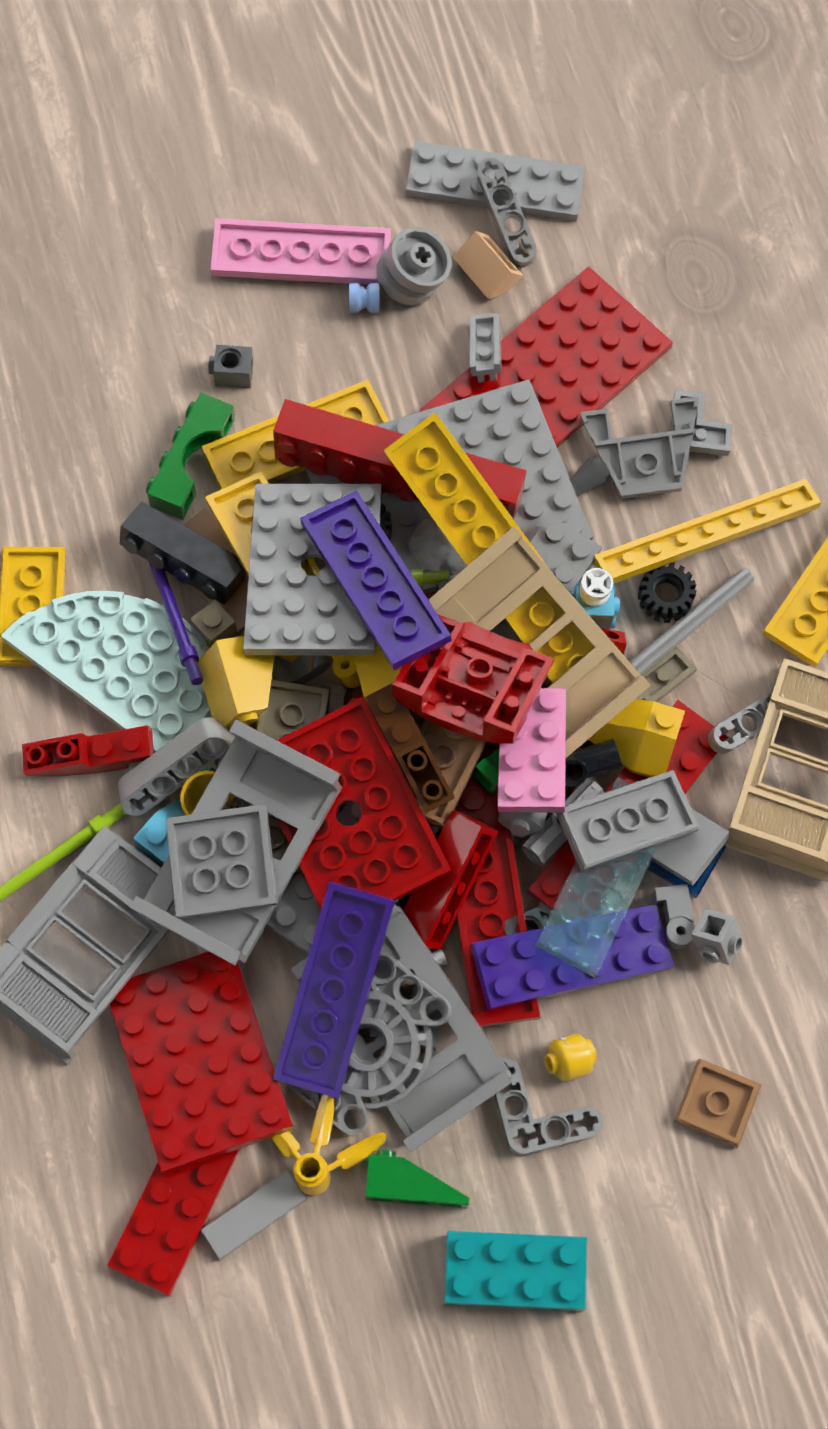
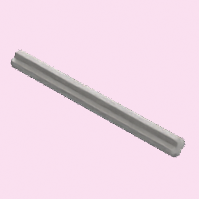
M744 568L736 572L630 661L631 665L640 675L647 672L753 583L754 576L750 570Z

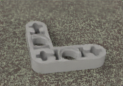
M501 1058L508 1070H513L514 1072L510 1077L512 1080L511 1088L516 1085L519 1087V1090H510L503 1095L499 1091L494 1095L507 1145L514 1154L525 1156L596 1137L602 1130L603 1117L596 1108L590 1106L534 1119L518 1064L511 1058ZM515 1097L522 1102L523 1111L519 1115L512 1116L505 1111L504 1102L508 1098ZM583 1114H587L589 1119L596 1120L591 1132H588L586 1127H579L574 1130L576 1136L571 1137V1127L566 1118L571 1117L572 1124L581 1122ZM551 1122L560 1123L564 1128V1137L560 1140H551L546 1134V1126ZM533 1126H540L539 1134L544 1143L543 1145H538V1138L528 1141L527 1148H522L520 1143H514L513 1139L517 1138L518 1131H523L524 1135L528 1136L536 1133Z

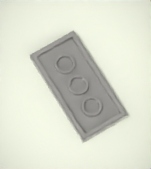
M674 770L565 806V812H555L581 872L695 833L700 829Z

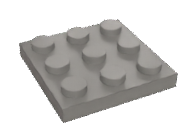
M265 804L166 818L176 918L184 919L278 905L268 811Z

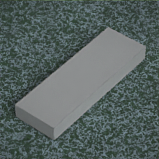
M286 1170L204 1227L201 1231L219 1259L222 1260L306 1201V1198Z

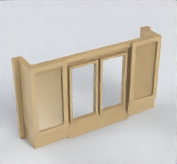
M513 526L433 595L429 602L439 615L460 623L472 622L483 629L491 631L542 586L565 614L530 643L533 651L536 652L571 621L575 623L595 647L548 687L566 688L567 758L651 685L631 665Z
M783 658L775 674L776 682L730 826L727 829L730 831V837L723 846L828 882V806L761 783L770 754L828 774L827 761L774 744L782 715L828 730V673Z

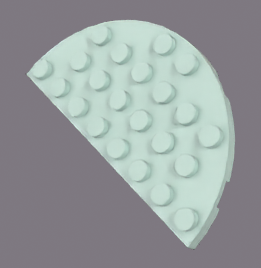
M86 591L53 599L51 600L52 603L34 612L29 611L15 621L1 635L5 643L122 730L145 725L151 727L154 753L202 718H212L203 684L192 685L186 667H183L177 654L179 647L164 605L151 599L145 598L144 600L124 595V592ZM182 618L190 643L196 647L200 660L209 647L195 628ZM210 765L203 771H212L213 767Z

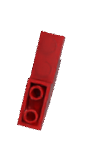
M145 725L92 736L78 733L22 744L23 772L25 776L44 777L83 775L128 769L129 764L142 762L154 754L152 728Z

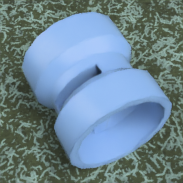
M349 283V313H359L364 308H367L370 313H379V283H370L367 289H364V286H360L358 283Z

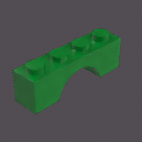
M201 392L195 402H190L185 415L186 421L182 427L178 426L172 439L173 445L170 451L163 453L159 463L160 470L156 477L152 476L146 487V494L148 495L151 507L184 520L196 496L195 483L185 471L187 460L201 446L226 437L235 421L233 405Z

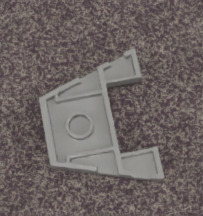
M698 396L671 400L674 431L612 439L608 409L580 413L581 421L599 457L608 468L610 478L621 499L682 491L699 403Z

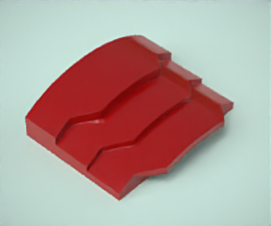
M439 615L451 634V642L404 665L392 684V696L421 717L455 733L486 742L513 744L527 719V714L541 689V685L554 663V658L533 651L530 644L502 637L472 622L460 623Z

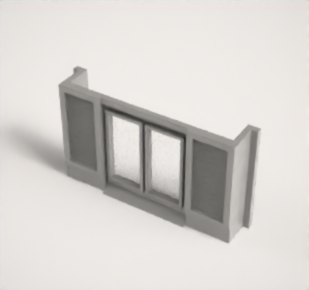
M103 826L76 860L67 867L0 949V1012L67 1065L76 1056L73 1048L170 931V929L130 908L136 896L144 900L162 867L115 831L109 830L105 826Z

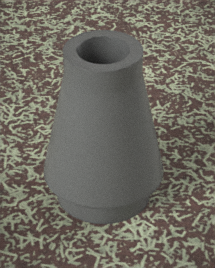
M599 457L588 458L570 478L576 496L578 497L606 483L610 472Z

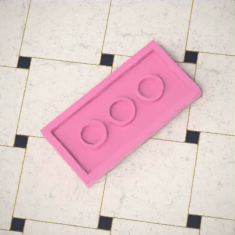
M541 688L513 744L499 743L498 812H565L566 688Z

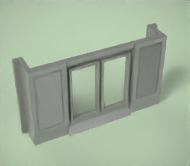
M235 720L229 730L235 738L192 814L222 810L230 794L251 805L265 804L268 814L297 828L298 830L281 861L273 857L277 900L279 901L342 788L338 782L340 773ZM170 854L144 900L136 896L130 906L131 909L233 965H236L238 960L244 963L247 961L276 907L274 905L178 919L175 912Z
M394 905L381 954L390 955L407 969H413L421 980L447 999L451 1006V1016L447 1022L459 1038L430 1059L428 1070L420 1084L408 1096L394 1104L387 1105V1108L407 1137L403 1142L408 1150L412 1152L512 1083L510 1079L512 1074L402 909ZM307 958L291 968L298 980L302 979ZM385 959L379 960L375 975L380 979L387 978L391 974V964ZM439 1001L430 1002L426 1008L427 1016L438 1008L444 1015L445 1009L442 1003ZM358 1031L354 1045L356 1054L364 1060L377 1059L373 1053L385 1045L384 1037L380 1035L367 1044ZM414 1069L411 1076L403 1083L406 1088L414 1082L420 1070ZM395 1089L379 1096L383 1101H386L400 1093Z

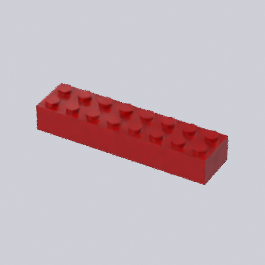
M284 400L273 430L276 460L289 467L299 466L306 468L311 473L319 476L326 474L336 477L346 484H381L382 493L387 492L397 495L398 498L406 502H420L383 451L405 434L291 400ZM465 452L513 520H515L522 499L527 470Z

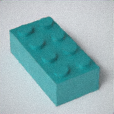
M447 1231L443 1306L582 1312L586 1310L587 1237Z

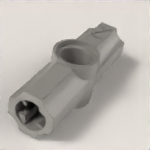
M586 779L565 801V806L603 794V788L595 781ZM555 812L545 821L544 828L535 832L521 847L526 857L541 867L567 841L562 826L557 822L558 817Z

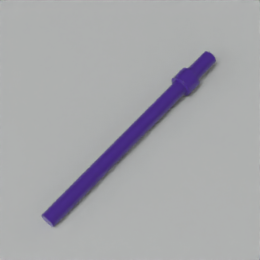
M149 562L179 647L177 654L183 667H186L191 684L199 685L204 681L198 665L199 656L196 647L190 643L165 570L158 569Z

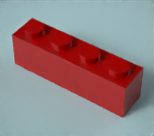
M454 810L451 811L437 840L452 872L412 892L407 904L402 908V911L426 947L439 950L442 949L457 918V914L461 910L498 834L497 830L474 817Z

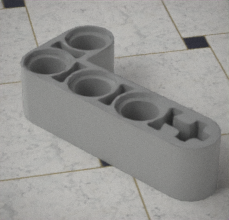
M207 717L197 721L119 780L117 786L123 811L130 816L142 815L183 786L192 775L205 770L210 765L217 770L235 737L215 718Z

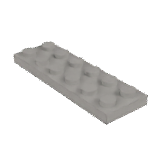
M414 141L406 186V196L490 209L478 181L477 168L480 161L484 158L494 157L502 163L523 214L577 222L585 166ZM487 166L483 175L489 174L493 187L497 184L495 180V171L497 169L492 170L490 166ZM502 191L495 193L493 196V201L500 206L507 204L510 200L508 194Z

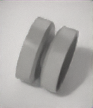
M411 227L403 229L389 244V247L380 256L376 265L377 279L382 289L390 298L401 304L414 306L425 303L437 291L438 287L449 276L452 261L447 245L437 234L425 228Z

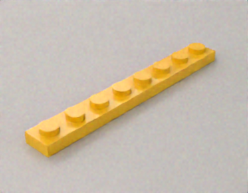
M804 479L594 555L593 564L595 568H601L609 572L613 578V584L817 510L821 501L808 481Z

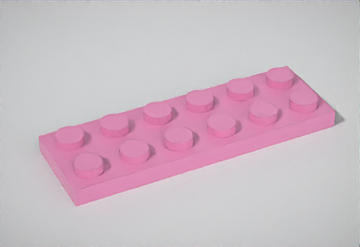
M215 218L211 276L345 284L358 283L363 285L379 283L376 265L382 253L389 247L391 228Z

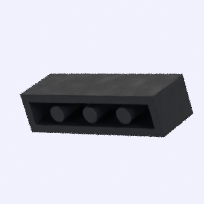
M141 502L120 526L119 544L128 552L137 554L148 560L154 567L167 571L181 583L191 585L209 599H215L225 605L245 580L246 572L236 555L144 502Z

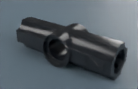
M612 738L572 752L566 758V766L570 763H577L579 768L573 773L565 772V786L576 787L583 784L587 778L622 767L614 739Z

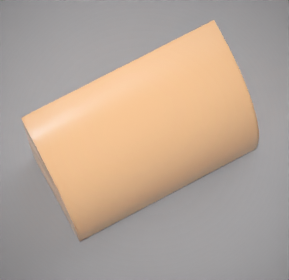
M475 231L452 256L488 299L504 294L523 277V274L491 237L481 232Z

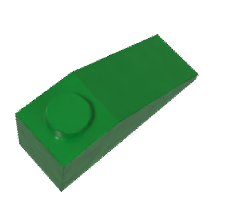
M376 1150V1155H369L366 1201L468 1208V1196L404 1157H396V1151Z

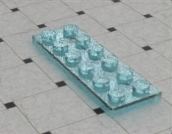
M617 777L610 791L630 784ZM657 846L581 872L576 860L535 946L595 977L602 966Z

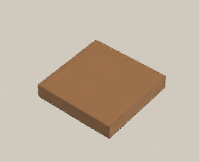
M699 1058L674 1122L738 1148L762 1084Z

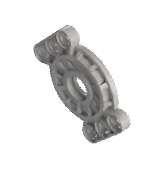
M380 954L379 960L385 959L391 964V974L385 979H380L374 975L371 985L373 991L369 992L359 1031L365 1027H373L379 1030L385 1040L384 1050L377 1059L364 1060L356 1054L353 1048L340 1097L336 1098L332 1123L348 1135L361 1133L368 1127L370 1116L367 1108L376 1109L394 1104L408 1096L420 1084L428 1070L432 1055V1033L430 1026L443 1025L451 1016V1006L446 998L395 958L387 954ZM406 980L414 981L418 987L416 997L411 1000L403 998L400 993V986ZM432 1001H439L444 1006L445 1012L440 1020L433 1021L427 1016L426 1008ZM418 1025L424 1026L425 1033L420 1034ZM421 1040H426V1054L422 1063L418 1061L421 1051ZM414 1069L420 1070L414 1082L406 1088L403 1083L411 1076ZM286 1083L294 1093L317 1110L319 1093ZM395 1089L400 1093L390 1100L380 1102L379 1095L389 1093ZM364 1097H370L372 1103H365ZM350 1109H356L362 1115V1124L357 1129H351L345 1123L346 1112Z

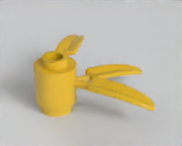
M324 1094L319 1102L310 1136L311 1144H315L313 1153L301 1156L298 1153L300 1144L289 1131L271 1137L274 1144L285 1157L289 1158L292 1155L295 1158L296 1162L293 1169L295 1180L299 1189L309 1196H317L326 1191L331 1180L330 1171L339 1166L344 1170L350 1169L365 1160L369 1155H372L386 1140V1134L383 1132L371 1135L339 1152L336 1156L337 1160L327 1165L319 1153L321 1145L326 1146L329 1143L334 1113V1097ZM312 1174H317L315 1177L308 1178Z

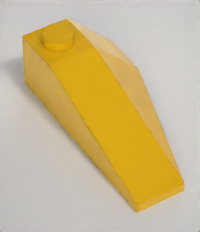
M636 698L588 740L597 744L613 738L623 767L632 773L651 778L667 771L685 711L658 702Z

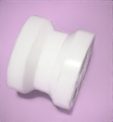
M592 568L585 572L580 584L579 596L586 605L600 607L606 604L613 587V578L610 573L601 568ZM593 590H600L601 593H599V592H592V591H593Z

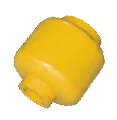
M571 1034L552 1040L548 1046V1054L545 1055L544 1061L550 1074H555L562 1082H568L589 1075L593 1070V1065L597 1062V1054L591 1040L585 1039L580 1034Z

